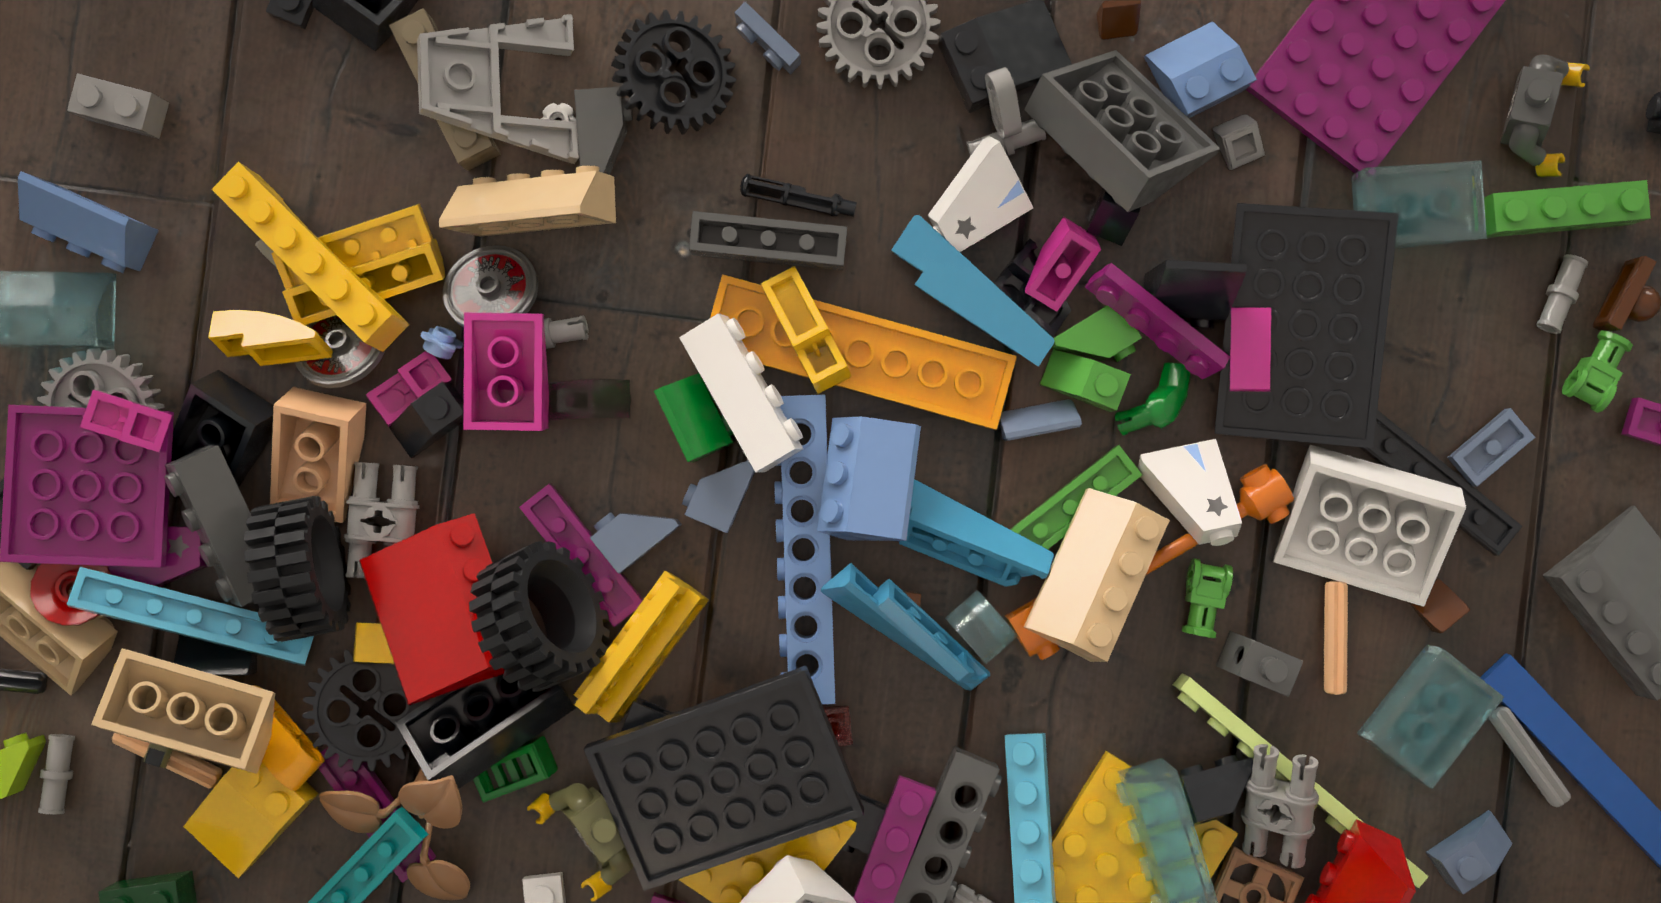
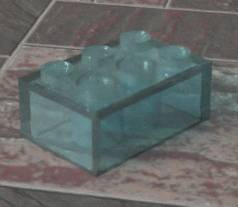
M1427 644L1357 734L1414 780L1433 789L1500 704L1504 696L1446 650Z

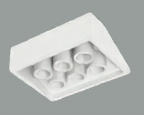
M1310 445L1293 491L1294 502L1289 505L1290 514L1285 518L1273 562L1425 606L1466 510L1462 488Z

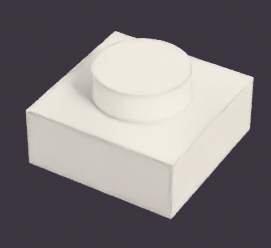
M563 872L530 875L522 879L525 903H566Z

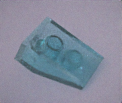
M1482 161L1369 167L1351 176L1354 210L1399 213L1395 249L1487 238Z

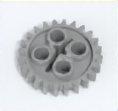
M823 0L830 8H818V16L827 20L817 24V32L827 34L819 39V46L823 48L831 47L825 54V60L828 62L838 59L835 72L838 74L847 68L849 70L848 82L850 83L857 75L862 76L863 88L867 87L870 79H876L878 89H882L884 79L889 78L892 85L896 87L899 74H902L910 81L912 79V66L920 71L924 69L925 64L921 56L926 58H932L934 51L927 44L938 43L939 36L931 32V30L940 27V20L930 18V16L937 13L938 5H926L928 0H888L882 6H873L868 0ZM853 3H859L863 7V10L866 12L867 15H865L859 9L854 8ZM900 18H909L914 22L915 29L907 33L901 32L895 26V22ZM852 19L858 21L862 28L855 34H847L843 31L841 25L846 20ZM872 20L877 24L884 21L885 32L880 28L875 31L871 30ZM890 37H892L895 41L902 43L904 45V48L901 50L898 49L894 45ZM882 45L888 49L889 56L884 60H875L870 56L869 50L873 46Z
M100 348L87 349V353L85 350L73 352L72 357L60 359L61 368H52L48 371L54 380L41 383V386L49 392L48 395L37 397L39 402L47 406L87 408L92 393L88 387V378L90 377L94 382L95 390L122 398V395H125L129 401L156 410L165 408L164 404L155 403L153 397L157 396L161 390L149 389L148 384L154 378L153 375L141 377L139 374L143 364L136 363L129 366L130 355L123 354L116 357L115 349L103 350V352H101ZM72 395H73V397H75L77 400H79V401H81V402H78V401L74 400V399L72 398Z

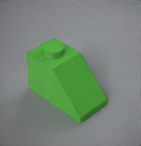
M1105 306L1056 336L1051 349L1102 361L1113 356L1116 362L1136 351L1133 343L1142 339L1137 329L1131 327L1126 322V319L1109 306Z
M1053 349L1039 385L1105 411L1113 412L1117 411L1131 374L1092 359Z

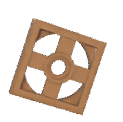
M1231 845L1207 903H1220L1224 893L1238 899L1239 903H1248L1246 896L1251 890L1259 891L1261 898L1258 903H1294L1304 877L1261 857H1253L1251 853L1247 855L1242 849ZM1248 863L1257 866L1251 882L1242 884L1230 879L1233 870L1238 866ZM1273 873L1277 874L1282 881L1284 901L1270 896L1267 890Z

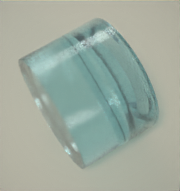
M978 590L945 617L985 664L990 662L1018 637Z

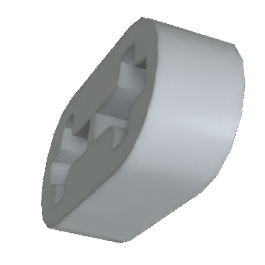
M1004 67L985 74L991 115L999 136L1005 139L1021 133L1022 123L1017 93L1010 72Z

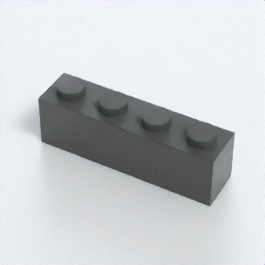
M693 211L689 251L692 256L843 271L847 227Z
M208 445L165 464L169 473L164 476L165 482L174 497L180 496L186 508L181 513L187 527L191 532L197 531L203 545L198 547L199 552L208 567L213 566L219 577V580L215 581L219 594L225 602L230 600L231 604L241 607L252 602L251 594L254 592L252 583H248L247 572H250L249 563L245 562L244 551L248 550V545L244 541L245 532L249 531L246 522L248 517L252 516L219 446Z

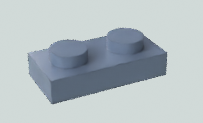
M744 2L734 12L736 22L739 24L736 30L748 43L753 44L756 41L766 51L763 54L765 59L776 70L779 71L783 67L791 75L801 64L800 54L753 8Z
M1508 408L1500 412L1447 458L1469 484L1477 487L1536 437L1514 411Z

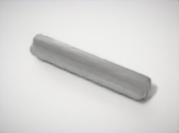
M1500 706L1489 714V720L1548 803L1557 808L1571 799V794L1511 710Z

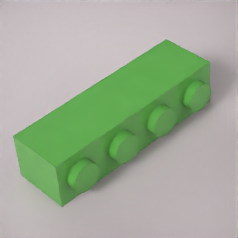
M1647 180L1493 193L1478 200L1479 238L1627 226L1651 219Z

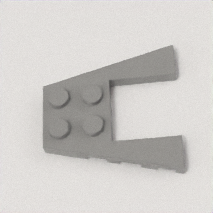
M571 14L563 15L559 19L544 20L543 17L528 19L525 23L505 25V23L490 24L488 28L469 30V27L421 33L417 39L419 114L571 164L576 163L579 159L577 122L501 115L499 49L570 56L574 51L573 17Z

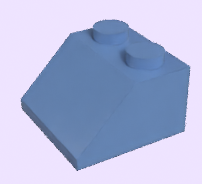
M1213 21L1144 56L1163 95L1188 118L1245 91L1257 80L1240 46Z

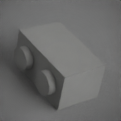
M77 73L67 111L88 121L160 139L169 102L151 92Z

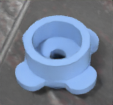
M436 326L435 328H430L428 332L422 331L420 335L425 340L422 346L423 349L442 359H451L456 348L462 349L463 343L455 339L456 334L444 327Z

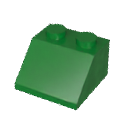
M700 373L654 390L687 462L694 463L734 444L731 437L733 432L723 414H720L715 400Z

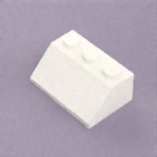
M786 855L774 865L773 869L758 884L749 890V893L739 903H856V901L813 861Z

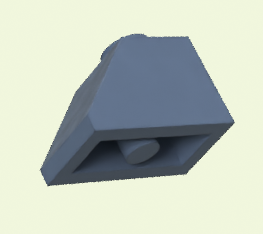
M749 460L702 478L697 486L690 484L682 502V505L688 507L685 515L720 531L729 533L755 473Z
M610 512L593 526L597 532L590 539L617 573L620 574L682 524L676 518L621 513L615 517Z
M1488 810L1426 851V854L1446 884L1461 894H1465L1496 873L1513 843L1493 813Z

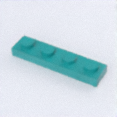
M400 807L308 903H363L429 834L403 807Z

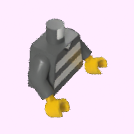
M1537 55L1532 58L1529 67L1523 66L1518 74L1500 144L1509 145L1512 152L1532 166H1535L1536 174L1540 177L1562 175L1558 170V163H1565L1564 155L1562 153L1546 154V151L1541 146L1551 125L1561 85L1584 87L1585 83L1581 82V74L1583 70H1590L1588 64L1569 63L1549 55Z

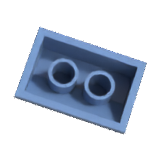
M22 171L18 176L19 218L21 221L34 226L32 234L51 242H55L56 237L68 241L66 249L88 258L91 252L103 257L102 265L118 272L124 273L126 267L141 271L159 231L158 229Z
M862 416L832 418L817 527L818 532L844 540H907L921 426Z

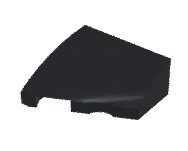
M1029 239L1001 272L994 284L1050 336L1054 337L1071 312V308L1065 300L1056 312L1025 293V288L1037 261L1034 250L1038 248L1036 243Z

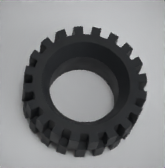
M311 496L252 509L250 512L252 517H248L246 522L249 531L245 532L244 541L248 545V550L244 551L245 562L249 563L250 572H247L248 583L253 585L252 599L254 605H259L258 616L261 622H266L268 634H273V638L276 641L285 642L343 630L345 628L344 624H347L349 619L347 612L350 611L351 607L348 595H351V585L347 582V577L345 576L347 565H345L344 556L346 553L344 545L340 543L341 533L339 527L334 525L335 517L332 511L328 512V504L325 501H321L319 496Z
M541 541L534 542L486 566L476 576L479 581L472 584L470 593L477 597L469 602V612L477 614V619L472 621L471 624L473 632H481L483 641L478 643L482 653L489 650L493 656L489 664L493 669L503 668L505 670L503 679L509 683L518 680V688L525 691L533 688V692L549 689L591 670V668L596 667L601 662L599 657L604 656L608 648L602 643L609 639L610 630L603 627V623L609 621L608 612L600 608L599 603L604 601L601 591L595 593L592 584L596 582L591 573L585 575L582 572L584 564L578 557L570 560V551L561 547L556 550V543L549 541L544 544ZM528 598L536 606L543 619L547 638L533 617Z

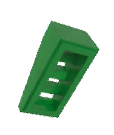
M541 736L526 742L490 767L499 787L494 789L487 770L475 777L473 781L484 803L545 780L558 770V766L546 738ZM517 757L520 758L527 775L523 776L516 760ZM502 763H505L506 768L512 779L511 782H509L507 779V776L501 765Z

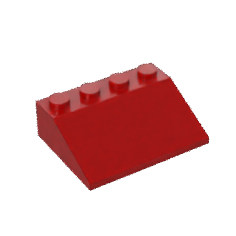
M475 513L434 525L359 560L408 706L504 674L505 670L503 668L494 670L489 664L493 656L489 650L482 653L478 643L483 641L481 632H473L471 624L472 621L477 619L476 613L469 612V602L477 598L470 593L472 584L479 581L476 578L478 573L493 563Z
M1356 819L1350 831L1345 829L1342 832L1337 843V851L1339 852L1333 863L1327 862L1319 879L1321 885L1316 895L1310 894L1305 903H1410L1416 889L1400 839Z

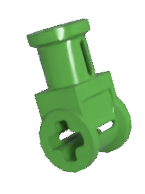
M1601 330L1597 335L1599 342L1591 357L1580 359L1577 367L1569 374L1562 388L1563 395L1569 398L1575 396L1590 404L1591 410L1597 413L1602 412L1614 398L1617 391V383L1623 372L1616 368L1624 353L1631 351L1633 344L1628 339Z
M1197 558L1191 560L1186 577L1185 601L1191 602L1187 625L1182 626V632L1216 638L1217 633L1213 629L1217 608L1224 609L1226 598L1231 589L1233 579V567L1231 565L1225 564L1223 567L1202 564L1200 559ZM1203 576L1216 578V580H1205L1203 579Z

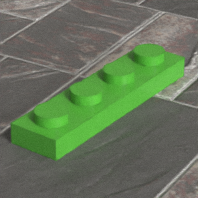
M1116 445L1010 530L1048 550L1065 537L1086 489L1090 488L1117 496L1141 477L1142 473L1120 445Z

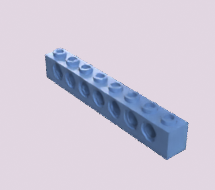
M825 395L781 396L784 404L780 408L786 419L792 418L796 424L808 426L811 430V438L808 443L802 445L803 450L776 465L781 466L782 481H775V504H783V519H776V542H784V557L777 558L778 581L785 580V596H778L779 619H786L787 634H779L780 657H787L789 672L798 669L796 661L800 656L804 654L813 655L819 665L813 673H810L820 701L822 704H835L832 599L821 592L822 586L831 580L830 535L817 531L827 461ZM797 462H806L812 468V477L805 484L794 482L790 476L791 467ZM798 500H806L813 506V516L806 522H799L792 516L791 508ZM806 538L814 544L815 552L811 558L801 560L794 555L792 548L794 542L798 539ZM801 577H809L815 582L816 591L808 598H802L794 591V583ZM807 615L815 619L817 629L812 635L803 636L797 632L795 622L801 616Z

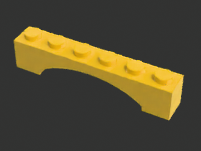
M237 162L212 188L244 223L364 343L384 352L410 325L385 299L372 290L327 248L260 175Z

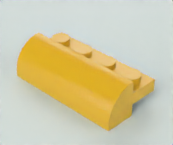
M420 204L317 237L383 299L445 278L444 263L437 240L432 237ZM274 252L271 253L286 289L282 293L294 321L307 325L336 315Z
M664 571L608 647L605 655L600 658L601 662L591 670L574 695L578 700L574 705L585 714L600 715L609 723L620 722L709 599L677 576Z

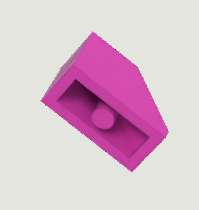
M1063 216L1039 253L1025 288V293L1057 312L1101 251L1096 237Z

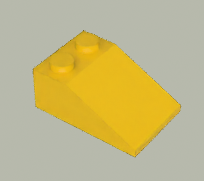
M261 763L257 774L231 767L183 827L239 879L319 793L307 782L297 791L288 789L273 776L263 763Z

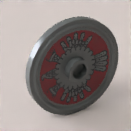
M500 245L481 247L460 258L448 272L443 286L444 305L452 319L463 328L464 312L528 313L537 297L538 277L532 263L518 250Z
M335 315L305 325L315 330L333 350L332 358L295 362L300 373L309 382L320 387L338 388L353 384L367 376L378 365L385 351L381 352L364 343Z

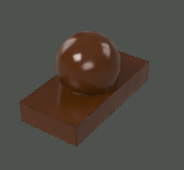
M1647 256L1625 261L1593 323L1594 328L1609 332L1622 330L1627 318L1637 322H1644L1653 318L1660 311L1661 298L1659 293L1653 287L1645 285L1657 261Z

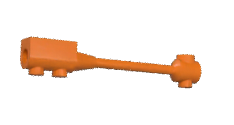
M1264 464L1240 478L1243 487L1240 488V502L1236 505L1241 519L1248 515L1259 521L1267 518L1269 523L1273 524L1290 514L1287 505L1294 502V497L1288 484L1277 470H1270L1268 465ZM1188 532L1156 551L1146 575L1195 547L1198 543ZM1036 598L1005 615V618L1028 656L1032 657L1037 654L1040 660H1044L1058 652L1060 647L1024 628L1036 601Z

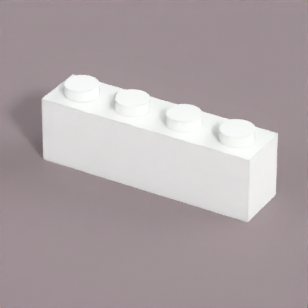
M718 313L679 338L754 471L766 472L803 450L799 441L803 438V435L792 418L787 420L780 406L784 402L777 389L772 384L768 386L761 373L765 371L764 366L754 351L748 352L742 339L746 336L738 321L734 317L729 319L728 316Z

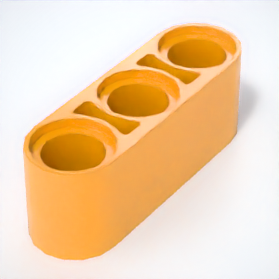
M275 700L271 738L262 763L282 785L290 790L297 791L324 763L325 759Z

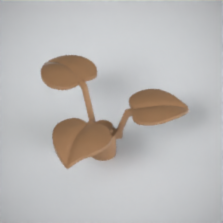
M420 769L414 782L402 786L398 797L384 809H379V804L374 798L360 792L326 791L319 794L320 802L328 814L344 828L357 833L376 832L382 826L380 818L388 817L400 804L408 812L418 815L420 819H425V831L429 835L422 842L421 863H411L407 868V876L410 882L420 892L441 900L467 898L470 890V881L463 870L447 861H430L428 857L433 826L443 829L453 828L459 824L462 818V801L453 775L428 781L422 769Z

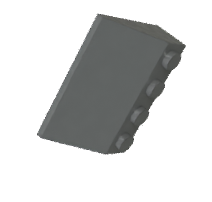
M1117 50L1042 74L1024 109L1036 121V124L1045 130L1061 146L1062 150L1070 155L1087 172L1089 177L1097 181L1113 197L1114 201L1127 212L1156 200L1217 155L1221 149Z
M1631 506L1542 576L1634 694L1658 701L1661 698V539L1635 506Z

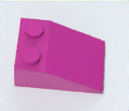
M464 312L463 430L543 431L549 429V385L544 314Z

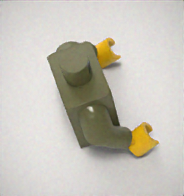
M575 783L551 795L542 793L527 807L528 811L534 809L540 814V817L535 821L537 824H543L556 811H562L599 863L602 870L596 872L581 884L582 889L587 885L593 889L594 897L590 899L592 902H595L611 891L612 885L634 867L604 797L593 786L587 789L585 785Z

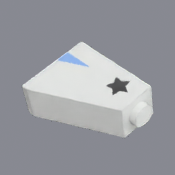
M988 136L980 142L930 211L928 217L933 228L961 252L1033 209V206L1000 141Z
M1216 439L1140 455L1138 469L1142 473L1140 478L1199 545L1211 542L1213 546H1220L1233 541L1234 537L1238 536L1242 521Z

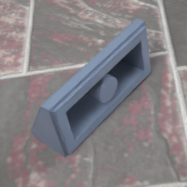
M1067 399L1001 412L999 424L1002 440L1009 441L1077 428L1082 425V421L1073 401Z

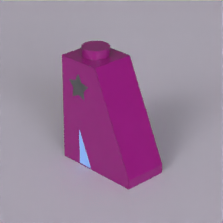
M168 526L166 567L108 566L111 575L162 587L208 566L199 552L198 547L203 544L197 531L191 532L187 526Z

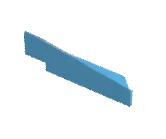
M915 215L891 250L892 253L923 272L915 286L1039 367L1053 346L1054 338L920 215Z
M914 479L907 540L900 541V545L1005 587L1018 584L1021 577L1036 575L1041 579L1047 578L1054 557L1053 552Z
M850 563L822 586L821 592L962 688L971 691L990 676V672L892 580L888 579L877 587Z

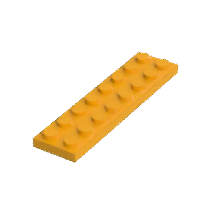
M722 274L711 317L718 313L728 316L729 319L734 317L745 333L746 337L742 339L748 352L754 351L763 366L809 378L762 286ZM813 300L852 376L835 386L997 430L1017 356Z

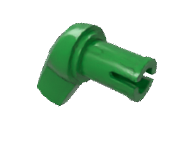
M1164 363L1159 385L1150 393L1146 403L1115 413L1116 422H1122V424L1117 426L1123 436L1151 425L1162 429L1177 418L1187 400L1191 373L1183 364Z

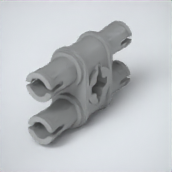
M354 462L353 496H349V500H346V504H349L347 534H344L345 542H349L346 577L354 578V576H357V578H364L359 560L372 554V544H376V541H384V545L389 547L415 534L416 509L420 507L418 501L414 500L418 466L393 465L391 499H387V502H380V498H376L378 467L380 464ZM383 515L384 518L395 521V524H389V526H384L381 529L379 524L370 522L369 519Z
M1267 744L1256 745L1253 750L1252 774H1250L1245 785L1247 790L1245 807L1241 811L1242 820L1246 824L1242 850L1247 855H1250L1251 845H1254L1253 857L1265 856L1267 854L1268 832L1280 833L1284 835L1280 862L1288 866L1289 857L1292 856L1291 868H1301L1305 865L1307 839L1315 831L1313 816L1314 808L1319 801V795L1314 786L1319 762L1316 758L1310 756L1309 765H1305L1307 755L1294 756L1292 760L1291 782L1275 778L1279 750L1271 746L1270 755H1267Z

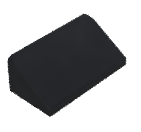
M179 635L173 662L175 664L216 676H248L257 673V654Z

